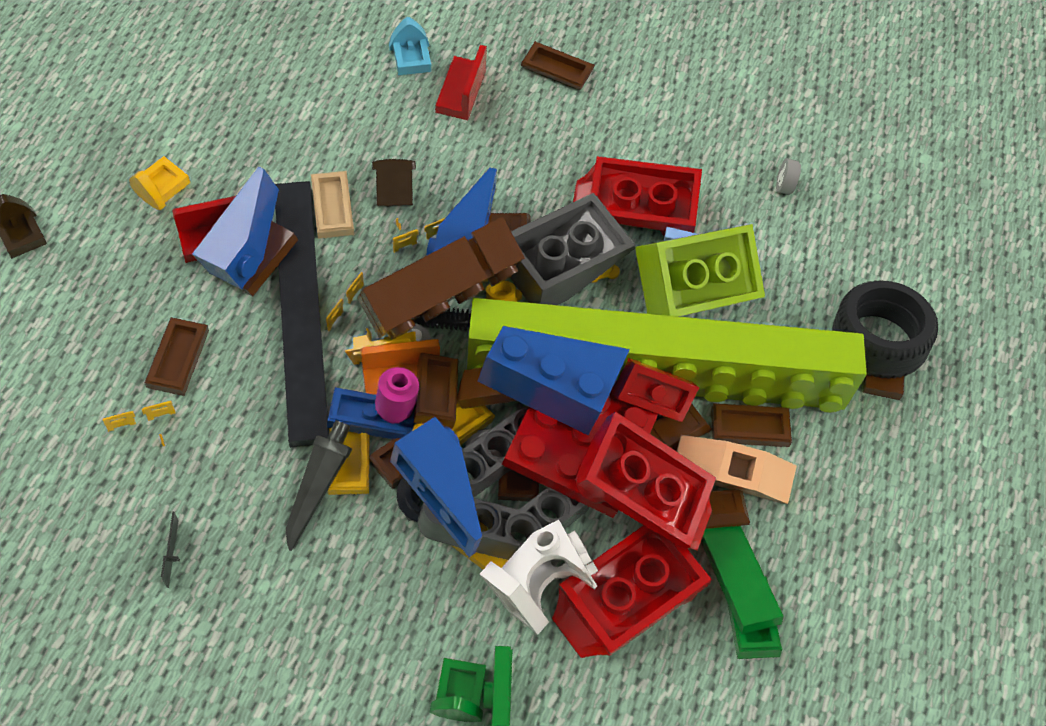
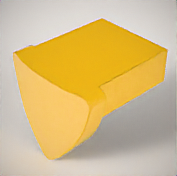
M163 156L145 171H138L130 177L129 182L133 191L153 208L162 210L166 206L165 202L190 184V179L185 172Z

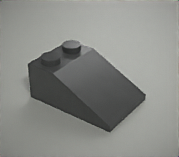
M592 193L511 231L525 259L516 265L518 272L510 278L522 292L528 303L559 305L569 300L635 249V244L598 197Z

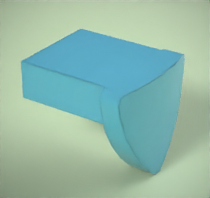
M406 17L398 24L389 41V49L394 51L398 75L431 72L428 37L421 25L410 17Z

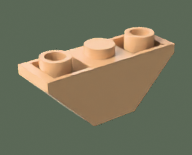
M685 435L680 436L677 452L716 477L715 486L730 490L739 489L745 494L788 504L797 465L769 452L728 441Z

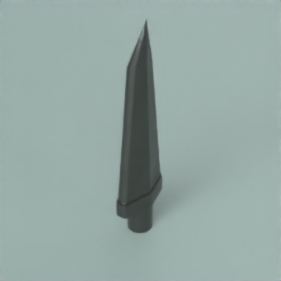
M336 420L328 438L317 435L313 443L314 446L286 526V539L289 551H292L346 458L349 457L352 448L343 444L350 429V426Z

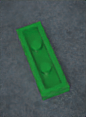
M731 526L705 529L701 544L741 634L782 625L784 618L782 611L742 527Z

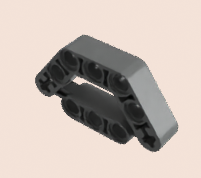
M529 407L516 411L462 450L467 472L474 478L469 480L473 498L507 472L511 471V469L501 464ZM489 450H497L500 453H502L504 457H495L489 452ZM549 487L519 510L474 498L478 520L488 529V531L482 532V539L476 552L509 560L523 544L516 541L512 537L511 532H519L528 539L533 532L557 520L566 529L585 514L590 507ZM423 502L418 516L420 532L430 540L461 548ZM542 509L551 510L555 513L557 519L548 518L544 515Z

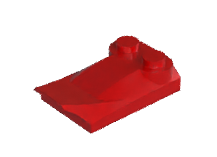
M597 156L596 163L591 170L576 181L573 202L594 193L618 224L660 230L663 236H665L667 227L695 233L702 169Z
M615 411L606 418L593 437L577 472L576 484L580 494L587 501L594 504L606 502L683 549L690 548L698 551L712 512L709 496L716 477Z
M643 525L592 561L598 569L596 573L591 575L597 585L595 589L573 575L559 584L558 602L552 620L580 658L596 655L611 656L679 606L692 601L697 593L710 585L712 579L688 549H683Z

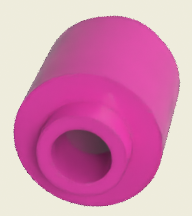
M399 367L388 369L380 376L375 408L382 419L389 423H400L412 415L419 391L417 377L411 371Z

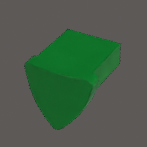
M444 658L436 700L431 702L429 713L455 721L482 722L483 710L480 708L486 665Z

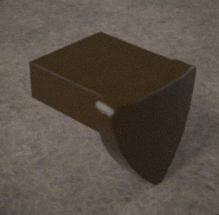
M383 159L372 162V170H376L377 206H413L412 170L416 169L415 161Z
M1 194L0 238L11 259L46 245L47 242L34 219L37 216L34 209L20 198Z

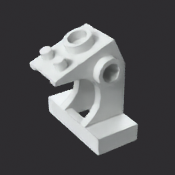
M557 520L533 532L502 568L491 561L480 575L506 609L532 631L539 634L549 623L542 613L540 602L545 587L555 578L563 579L573 575L595 589L597 585L591 575L596 573L598 569L594 562H591L592 560L576 531L574 530L568 534L561 522ZM561 560L566 561L562 566L556 567Z

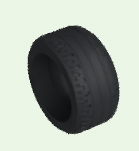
M874 280L857 285L844 296L834 319L832 331L864 334L866 374L887 379L900 378L915 372L926 361L938 335V318L931 304L912 288L897 282ZM870 316L887 319L902 328L910 340L890 341L882 339L869 332L859 319Z

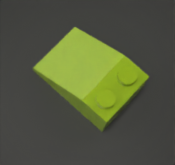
M753 224L635 247L647 314L679 317L765 297Z

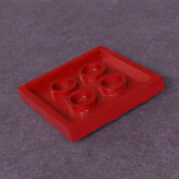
M610 393L589 435H586L529 407L501 465L614 518L618 509L606 502L594 504L587 501L580 494L576 484L577 472L593 437L606 418L616 411L649 434L658 414L618 400Z

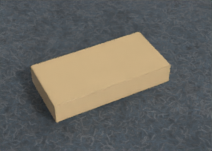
M347 171L311 174L318 239L354 235Z

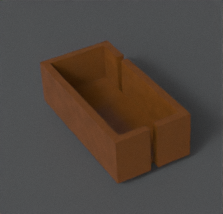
M503 216L471 233L473 238L467 240L464 236L362 289L357 299L379 339L388 334L390 339L393 340L412 330L416 326L414 320L422 316L424 321L427 322L451 308L448 304L449 301L456 299L457 303L461 304L485 290L482 285L483 283L489 281L491 287L517 273L516 265L524 260L525 257Z

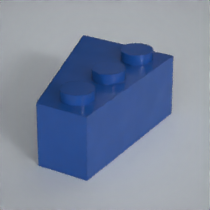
M503 326L485 359L478 382L589 435L605 405L630 349Z

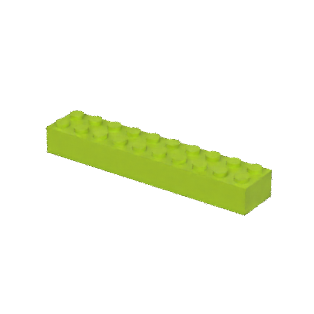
M473 298L467 370L483 367L485 359L502 327L507 326L630 349L616 380L619 379L628 358L694 382L700 387L696 396L705 397L710 402H722L730 399L741 400L745 404L752 406L774 403L781 404L782 407L789 409H798L803 406L818 407L823 412L832 413L846 409L867 375L864 334L483 298Z

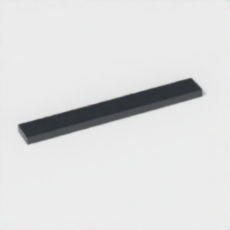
M310 181L275 184L279 189L275 205L276 223L293 232L298 238V241L278 265L288 442L290 448L311 446L317 435L325 438L329 436Z

